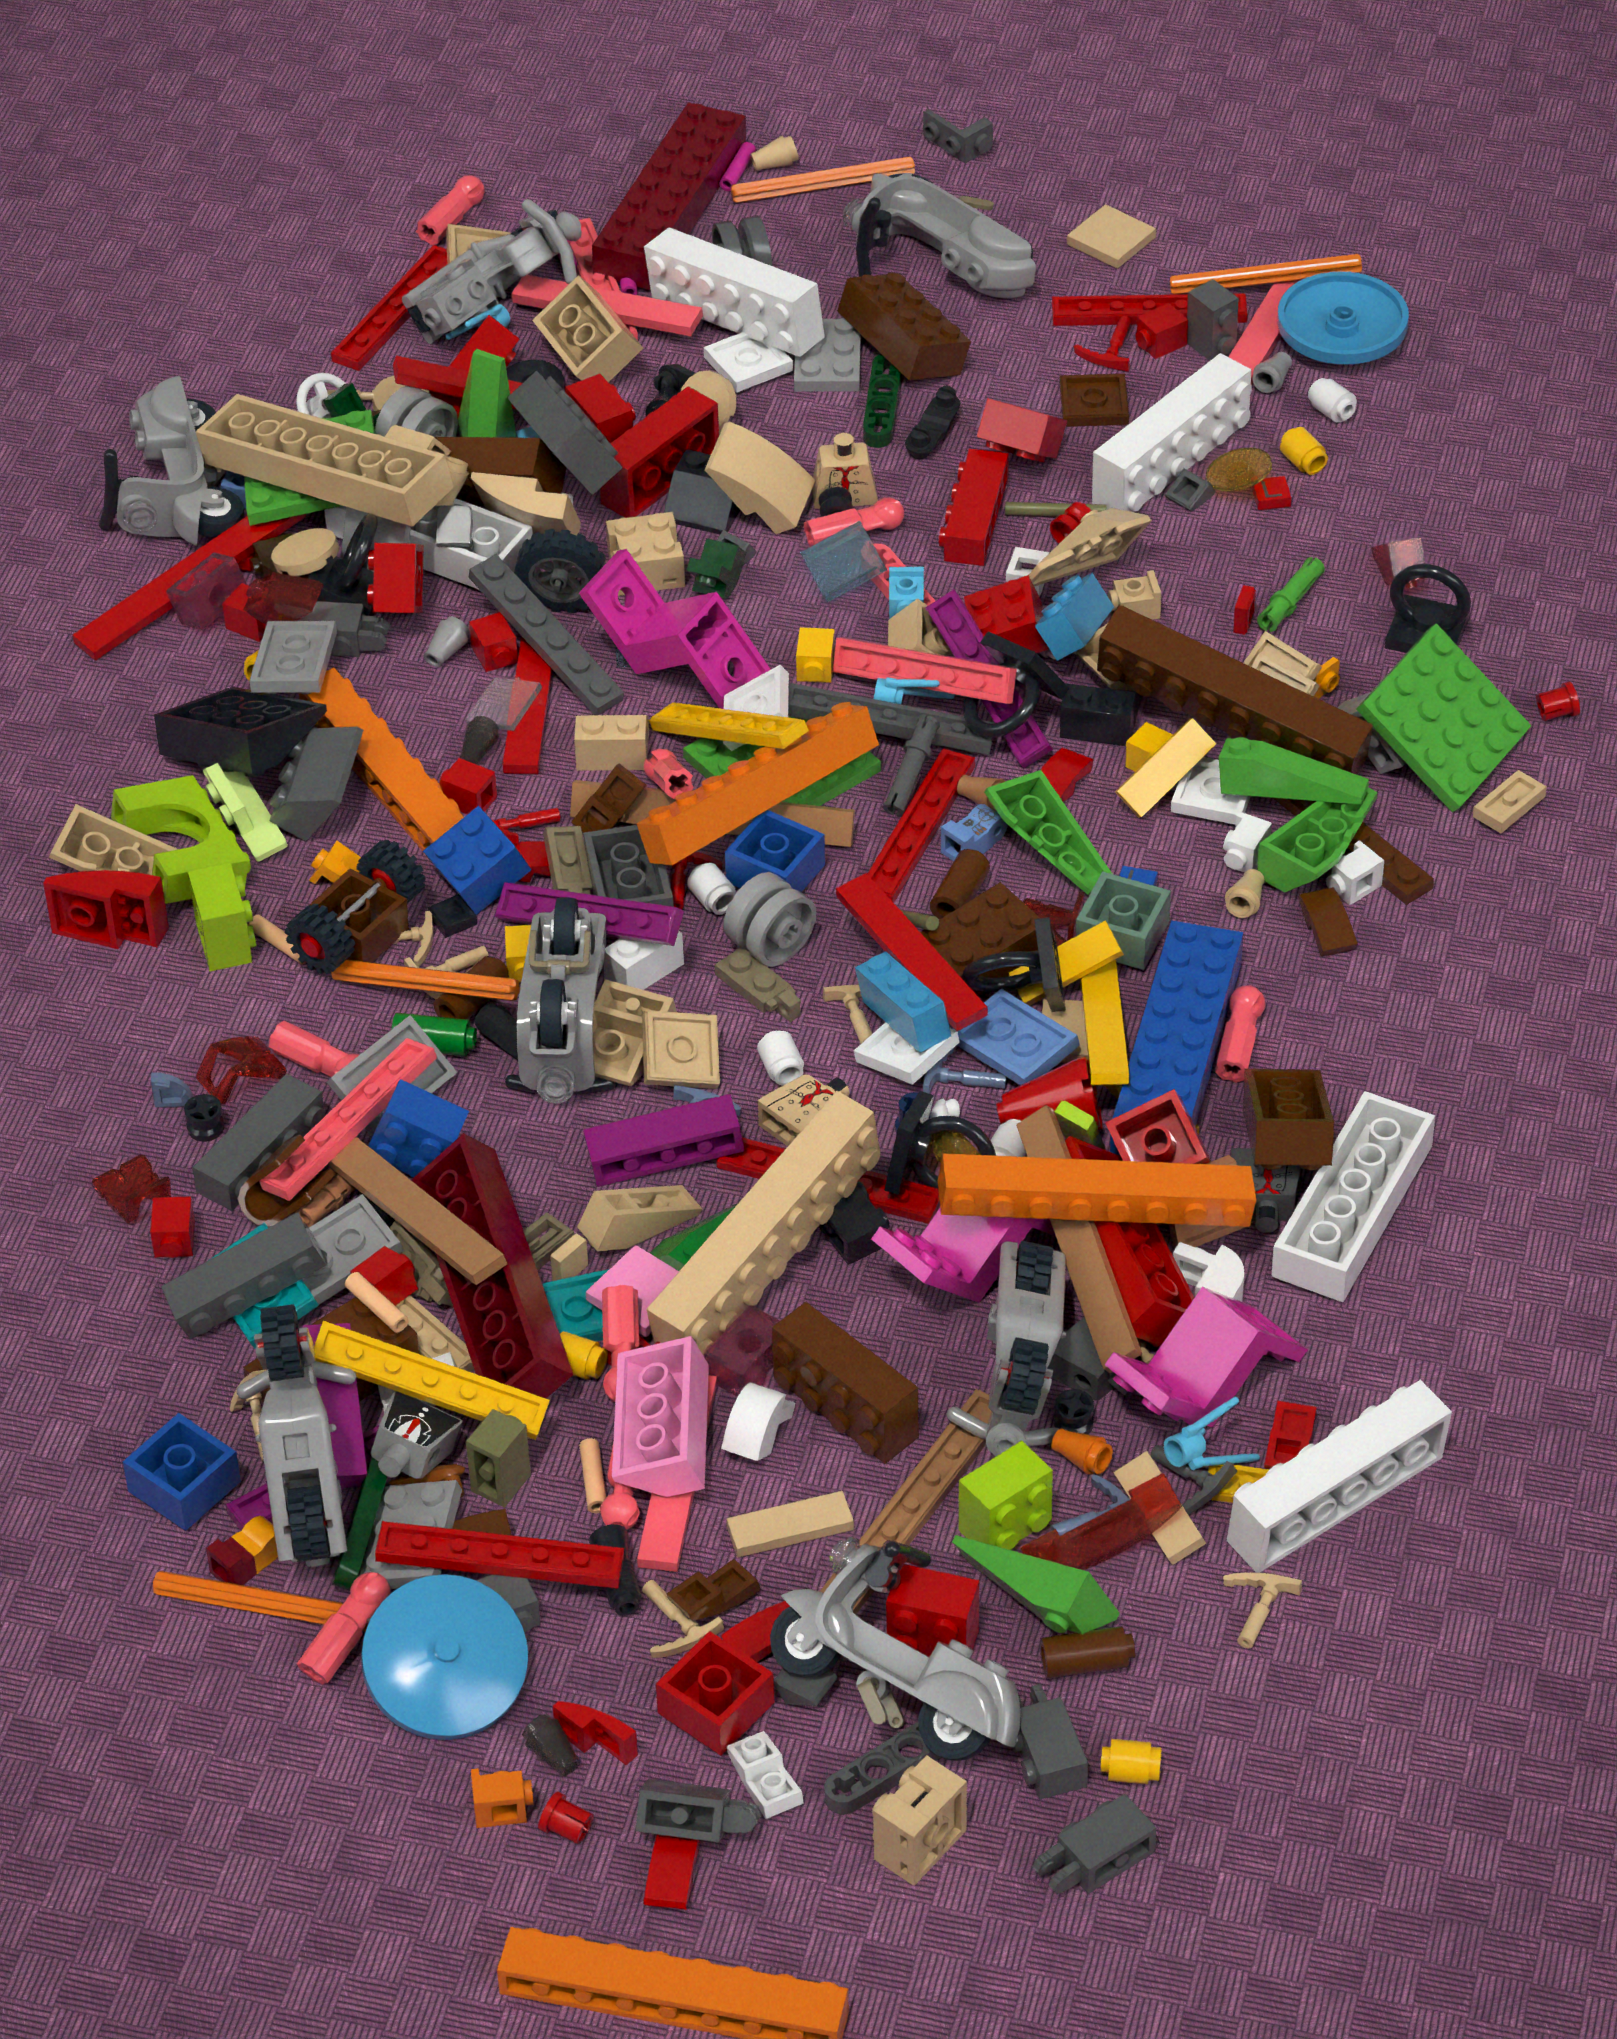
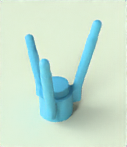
M501 304L489 307V310L471 318L464 325L446 334V339L450 340L475 326L479 328L488 315L504 327H507L511 319L510 314Z
M886 677V679H877L874 699L902 704L903 694L953 699L955 694L912 688L938 687L940 685L938 680L894 679Z
M1238 1397L1231 1398L1195 1423L1182 1428V1432L1166 1438L1164 1441V1453L1167 1460L1175 1467L1188 1464L1191 1470H1196L1203 1466L1224 1465L1226 1461L1232 1464L1259 1461L1260 1456L1256 1453L1213 1457L1202 1456L1206 1450V1441L1203 1437L1206 1432L1204 1427L1239 1403Z

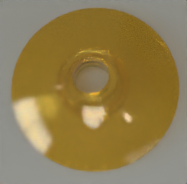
M1235 449L1216 458L1209 465L1206 471V478L1212 485V488L1227 492L1244 490L1256 485L1269 474L1272 468V460L1270 455L1262 449Z

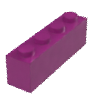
M731 1094L583 1129L597 1187L744 1151L740 1125Z
M350 1323L334 1324L351 1330ZM322 1324L303 1325L302 1328L308 1327L313 1344L315 1345ZM316 1377L317 1388L327 1411L329 1424L336 1425V1430L331 1432L330 1435L334 1460L338 1466L337 1480L340 1481L341 1488L361 1487L367 1476L357 1380L355 1379L352 1384H343Z

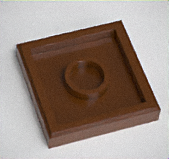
M1124 373L1059 376L1062 419L1068 420L1066 427L1129 425V409Z

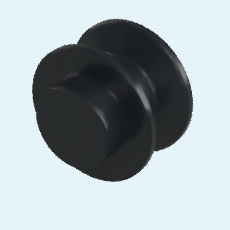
M842 487L827 488L820 494L818 499L821 517L853 508L850 492Z

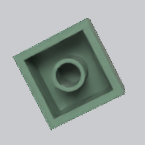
M1102 871L1076 919V936L1106 920L1124 954L1117 958L1116 962L1144 970L1170 921L1171 891Z

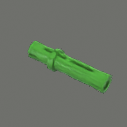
M1312 557L1307 558L1283 589L1276 591L1271 596L1270 604L1257 617L1258 625L1264 631H1267L1268 628L1270 632L1275 631L1285 617L1291 616L1297 608L1296 604L1325 572L1324 564L1318 558H1315L1314 561Z

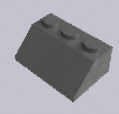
M359 727L311 728L287 755L290 760L283 767L278 780L282 784L271 799L270 805L274 808L269 821L298 838L307 841L341 804L364 730Z

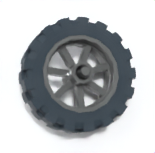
M548 529L543 534L540 532L533 534L531 540L526 539L519 550L514 573L545 607L552 609L551 612L567 611V613H577L578 609L583 611L589 609L579 592L605 565L606 557L603 552L598 551L599 547L593 541L588 542L582 534L578 533L576 536L570 534L571 531L564 529L561 532H555V529ZM574 577H576V578H583V579H581L580 581H578V580H576Z

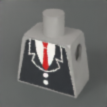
M393 1391L370 1454L379 1461V1469L386 1476L396 1477L400 1472H403L416 1479H421L452 1453L463 1420L419 1399Z

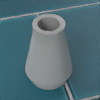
M1278 352L1273 357L1258 364L1253 370V383L1255 387L1264 393L1278 391L1282 387L1288 369L1292 365L1291 357L1285 352Z
M452 616L447 617L446 620H441L427 651L424 653V659L434 667H441L449 657L468 642L470 631L467 625L460 619Z

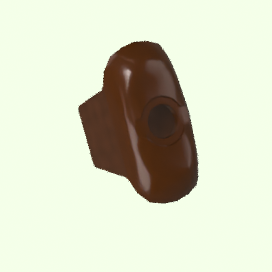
M300 1134L286 1140L240 1188L238 1195L240 1208L245 1216L258 1226L265 1222L267 1227H271L309 1202L335 1175L331 1168L324 1172L321 1170L290 1201L262 1189L259 1181L277 1169L305 1141Z

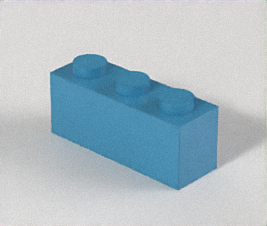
M1093 573L1083 578L1075 575L1061 585L1063 590L1051 598L1053 603L1041 611L1043 616L1035 625L1057 661L1085 647L1114 608V605Z
M885 951L855 967L863 1003L918 1052L921 1053L951 1037L944 1001Z

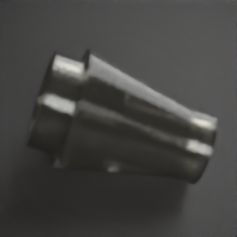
M476 716L472 721H469L466 725L459 758L479 765L499 739L497 723L485 716Z
M542 1714L526 1726L522 1733L526 1740L525 1746L553 1767L561 1777L569 1775L580 1765L581 1760L575 1754L558 1719H552L548 1714Z

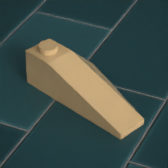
M1115 508L1101 512L1097 510L1090 511L1081 518V523L1030 572L1029 577L1034 587L1118 560L1152 520L1148 515Z
M75 804L49 858L78 871L110 870L152 875L154 854L178 849Z

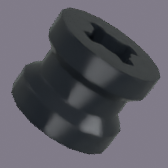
M200 1094L186 1102L184 1106L185 1118L187 1120L186 1125L188 1134L192 1139L207 1142L218 1138L223 1133L225 1127L223 1117L221 1116L222 1107L217 1097L209 1094Z
M1069 1389L1060 1393L1055 1399L1054 1411L1056 1414L1054 1417V1427L1089 1435L1093 1429L1094 1401L1092 1397L1080 1389Z

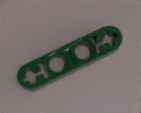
M882 354L877 355L872 362L863 422V440L866 445L873 448L886 447L893 440L902 373ZM885 369H889V374H883ZM879 388H890V389H892V390L886 391V392H882V391H878L877 389H879ZM876 409H887V410H889L888 412H885V413H877V412H874V410H876ZM876 426L882 427L880 432H876Z
M371 1457L367 1466V1476L360 1487L346 1534L347 1551L340 1554L332 1585L349 1591L360 1571L388 1477L380 1471L379 1461Z

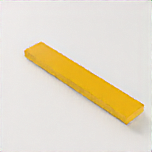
M675 702L666 706L649 720L653 731L780 749L786 748L809 731L805 720Z
M1115 959L1080 978L1091 1085L1129 1084V1068Z
M323 1321L314 1345L315 1361L351 1369L356 1373L357 1378L483 1421L492 1409L505 1415H512L523 1424H526L527 1437L534 1440L538 1436L550 1401Z

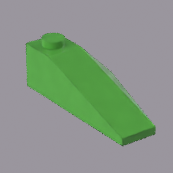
M479 349L473 352L458 416L460 437L517 438L512 404L507 398L510 395L505 358Z
M1243 737L1227 738L1219 755L1221 794L1362 805L1369 786V779L1263 741L1249 740Z
M1042 770L988 787L984 791L1003 821L1087 895H1090L1102 871L1112 874Z
M1368 787L1362 805L1316 801L1260 842L1257 870L1263 874L1265 882L1283 892H1288L1316 880L1338 864L1377 799V792Z
M955 1535L952 1541L969 1564L1040 1617L1047 1627L1056 1632L1065 1633L1066 1630L1084 1634L1117 1620L1120 1614L1092 1575L1087 1571Z

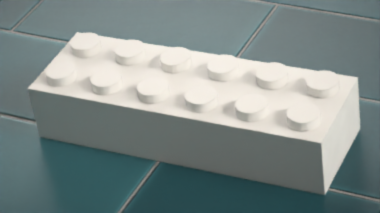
M667 228L644 246L652 298L702 307L703 320L736 333L744 332L748 334L749 338L801 357L825 337L817 283L672 228Z
M1221 353L1095 450L1093 452L1092 504H1107L1106 510L1111 508L1130 512L1140 510L1148 500L1160 494L1167 485L1174 481L1183 469L1188 470L1196 462L1203 460L1211 450L1223 444L1239 428H1243L1248 423L1251 415L1249 409L1252 391V370Z
M456 498L453 505H468L472 508L473 529L471 547H436L438 508L436 505L413 527L411 526L409 543L424 545L423 569L478 589L477 586L468 578L470 568L497 554L514 572L519 550L522 548L523 542L526 539L531 540L533 535L532 526ZM346 506L326 509L327 529L333 531L336 537L343 539Z
M1364 1091L1333 1144L1332 1166L1322 1165L1317 1171L1274 1245L1272 1277L1344 1302L1432 1147L1435 1115Z
M1421 1380L1408 1388L1403 1386L1397 1389L1387 1401L1377 1407L1375 1405L1368 1407L1361 1413L1358 1419L1350 1424L1337 1426L1327 1438L1316 1445L1309 1444L1305 1446L1292 1460L1285 1464H1276L1263 1478L1253 1484L1248 1482L1242 1485L1233 1497L1227 1542L1256 1573L1262 1572L1440 1460L1444 1452L1452 1411Z

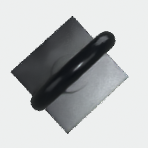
M367 514L362 518L348 544L343 559L337 556L333 559L331 555L326 559L328 564L325 567L307 574L303 594L322 602L364 604L365 616L369 615L372 605H368L367 591L368 585L374 584V572L363 568L377 530L378 521L375 515Z
M1416 564L1398 572L1390 585V599L1396 614L1385 638V649L1407 653L1422 635L1436 623L1459 646L1469 621L1471 608L1470 594L1462 580L1451 571L1432 564ZM1416 578L1435 579L1453 591L1457 599V606L1405 595L1404 587L1409 581Z
M987 632L980 643L1000 663L998 665L1017 668L1015 686L1025 690V697L1018 710L1012 716L998 723H986L978 716L977 706L979 699L966 696L963 707L964 718L969 728L980 736L991 738L1004 736L1015 731L1028 720L1037 705L1039 690L1062 700L1069 687L1036 652L991 632Z
M1049 917L1034 919L1038 950L1028 952L1011 951L984 956L968 964L962 972V979L970 988L983 992H998L1000 989L1013 991L1043 983L1051 1013L1066 1010L1057 941ZM1002 967H1029V971L1013 976H979L984 972Z
M919 1091L898 1127L884 1190L899 1195L912 1170L923 1184L938 1189V1176L926 1163L931 1152L935 1133L953 1131L966 1136L976 1145L980 1155L996 1156L994 1146L989 1137L978 1126L968 1120L955 1116H937L929 1119L934 1095Z

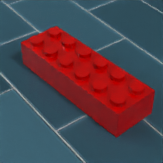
M1069 1136L1065 1140L1071 1159L1123 1161L1121 1156L1075 1137ZM1094 1221L1136 1337L1148 1341L1155 1347L1161 1346L1195 1297L1157 1224Z

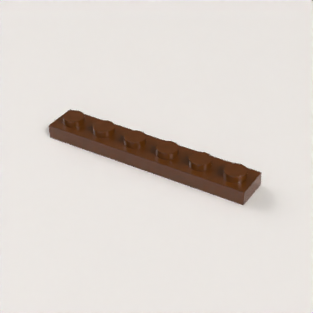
M1273 798L1294 816H1297L1316 802ZM1362 822L1343 854L1344 856L1354 851V844L1361 841L1384 860L1382 886L1406 905L1433 889V877Z

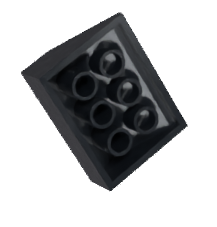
M233 686L154 714L159 755L172 757L176 762H196L199 767H210L218 763L223 772L238 771L243 772L246 777L261 776L265 774L266 769L279 765L327 712L326 704L275 694L251 693L249 689Z

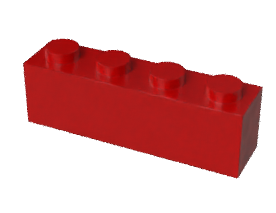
M488 315L449 367L469 371L472 355L476 349L505 358L507 367L517 354L512 349L520 339ZM432 391L428 392L432 397L452 405L457 412V417L459 416L463 398Z
M969 448L966 461H960L958 468V481L960 482L953 484L951 495L953 505H947L945 514V525L947 527H941L939 534V547H944V561L978 566L985 565L1008 482L1009 453Z

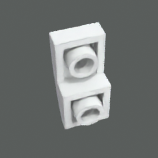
M765 1731L726 1746L727 1753L740 1779L756 1806H759V1810L765 1819L804 1804L801 1789L784 1768L782 1754Z

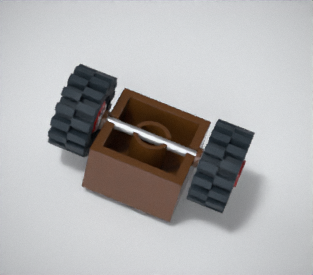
M390 840L379 841L358 860L357 870L360 871L359 873L351 868L347 870L286 925L285 934L289 935L286 941L288 944H293V947L290 948L293 954L298 953L300 955L298 960L301 963L306 961L308 963L307 968L310 970L316 968L319 974L324 972L330 974L346 960L373 963L397 941L404 931L409 930L407 904L424 889L425 884L423 882L426 880L425 875L420 874L423 871L422 866L414 863L417 861V858L414 855L410 857L407 854L409 850L406 847L399 849L398 842L393 841L390 843Z

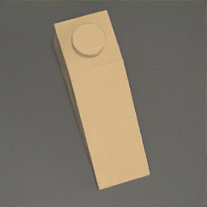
M683 1185L600 1190L593 1192L577 1227L588 1239L590 1245L597 1251L628 1249L700 1215L702 1208Z

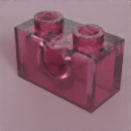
M213 552L167 589L166 593L180 623L203 630L213 625L216 619L223 614L222 603L241 583L246 585L247 583L235 558Z
M750 1305L704 1353V1358L709 1364L708 1375L717 1376V1386L738 1397L742 1389L749 1382L760 1386L763 1384L767 1374L773 1368L772 1327L780 1320Z

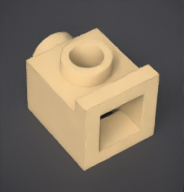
M1154 570L1147 571V576L1113 581V590H1108V598L1114 605L1112 611L1116 610L1120 604L1150 619L1160 618L1161 590Z

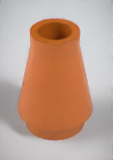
M1063 1428L1056 1431L1051 1442L1052 1450L1063 1455L1086 1474L1103 1473L1108 1468L1113 1455V1448L1110 1444H1107L1104 1437L1071 1432Z

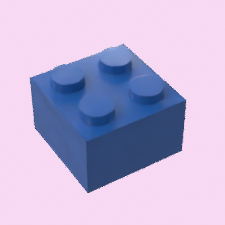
M477 806L423 850L441 876L461 896L476 915L501 895L504 882L515 884L532 870L517 848L480 806Z
M766 810L756 816L725 851L726 877L733 886L741 888L756 875L771 872L788 882L792 889L802 892L825 866V834Z
M400 1079L368 1146L396 1169L414 1178L458 1138L469 1111Z
M177 1413L123 1461L128 1492L185 1531L241 1482L237 1452L180 1413Z

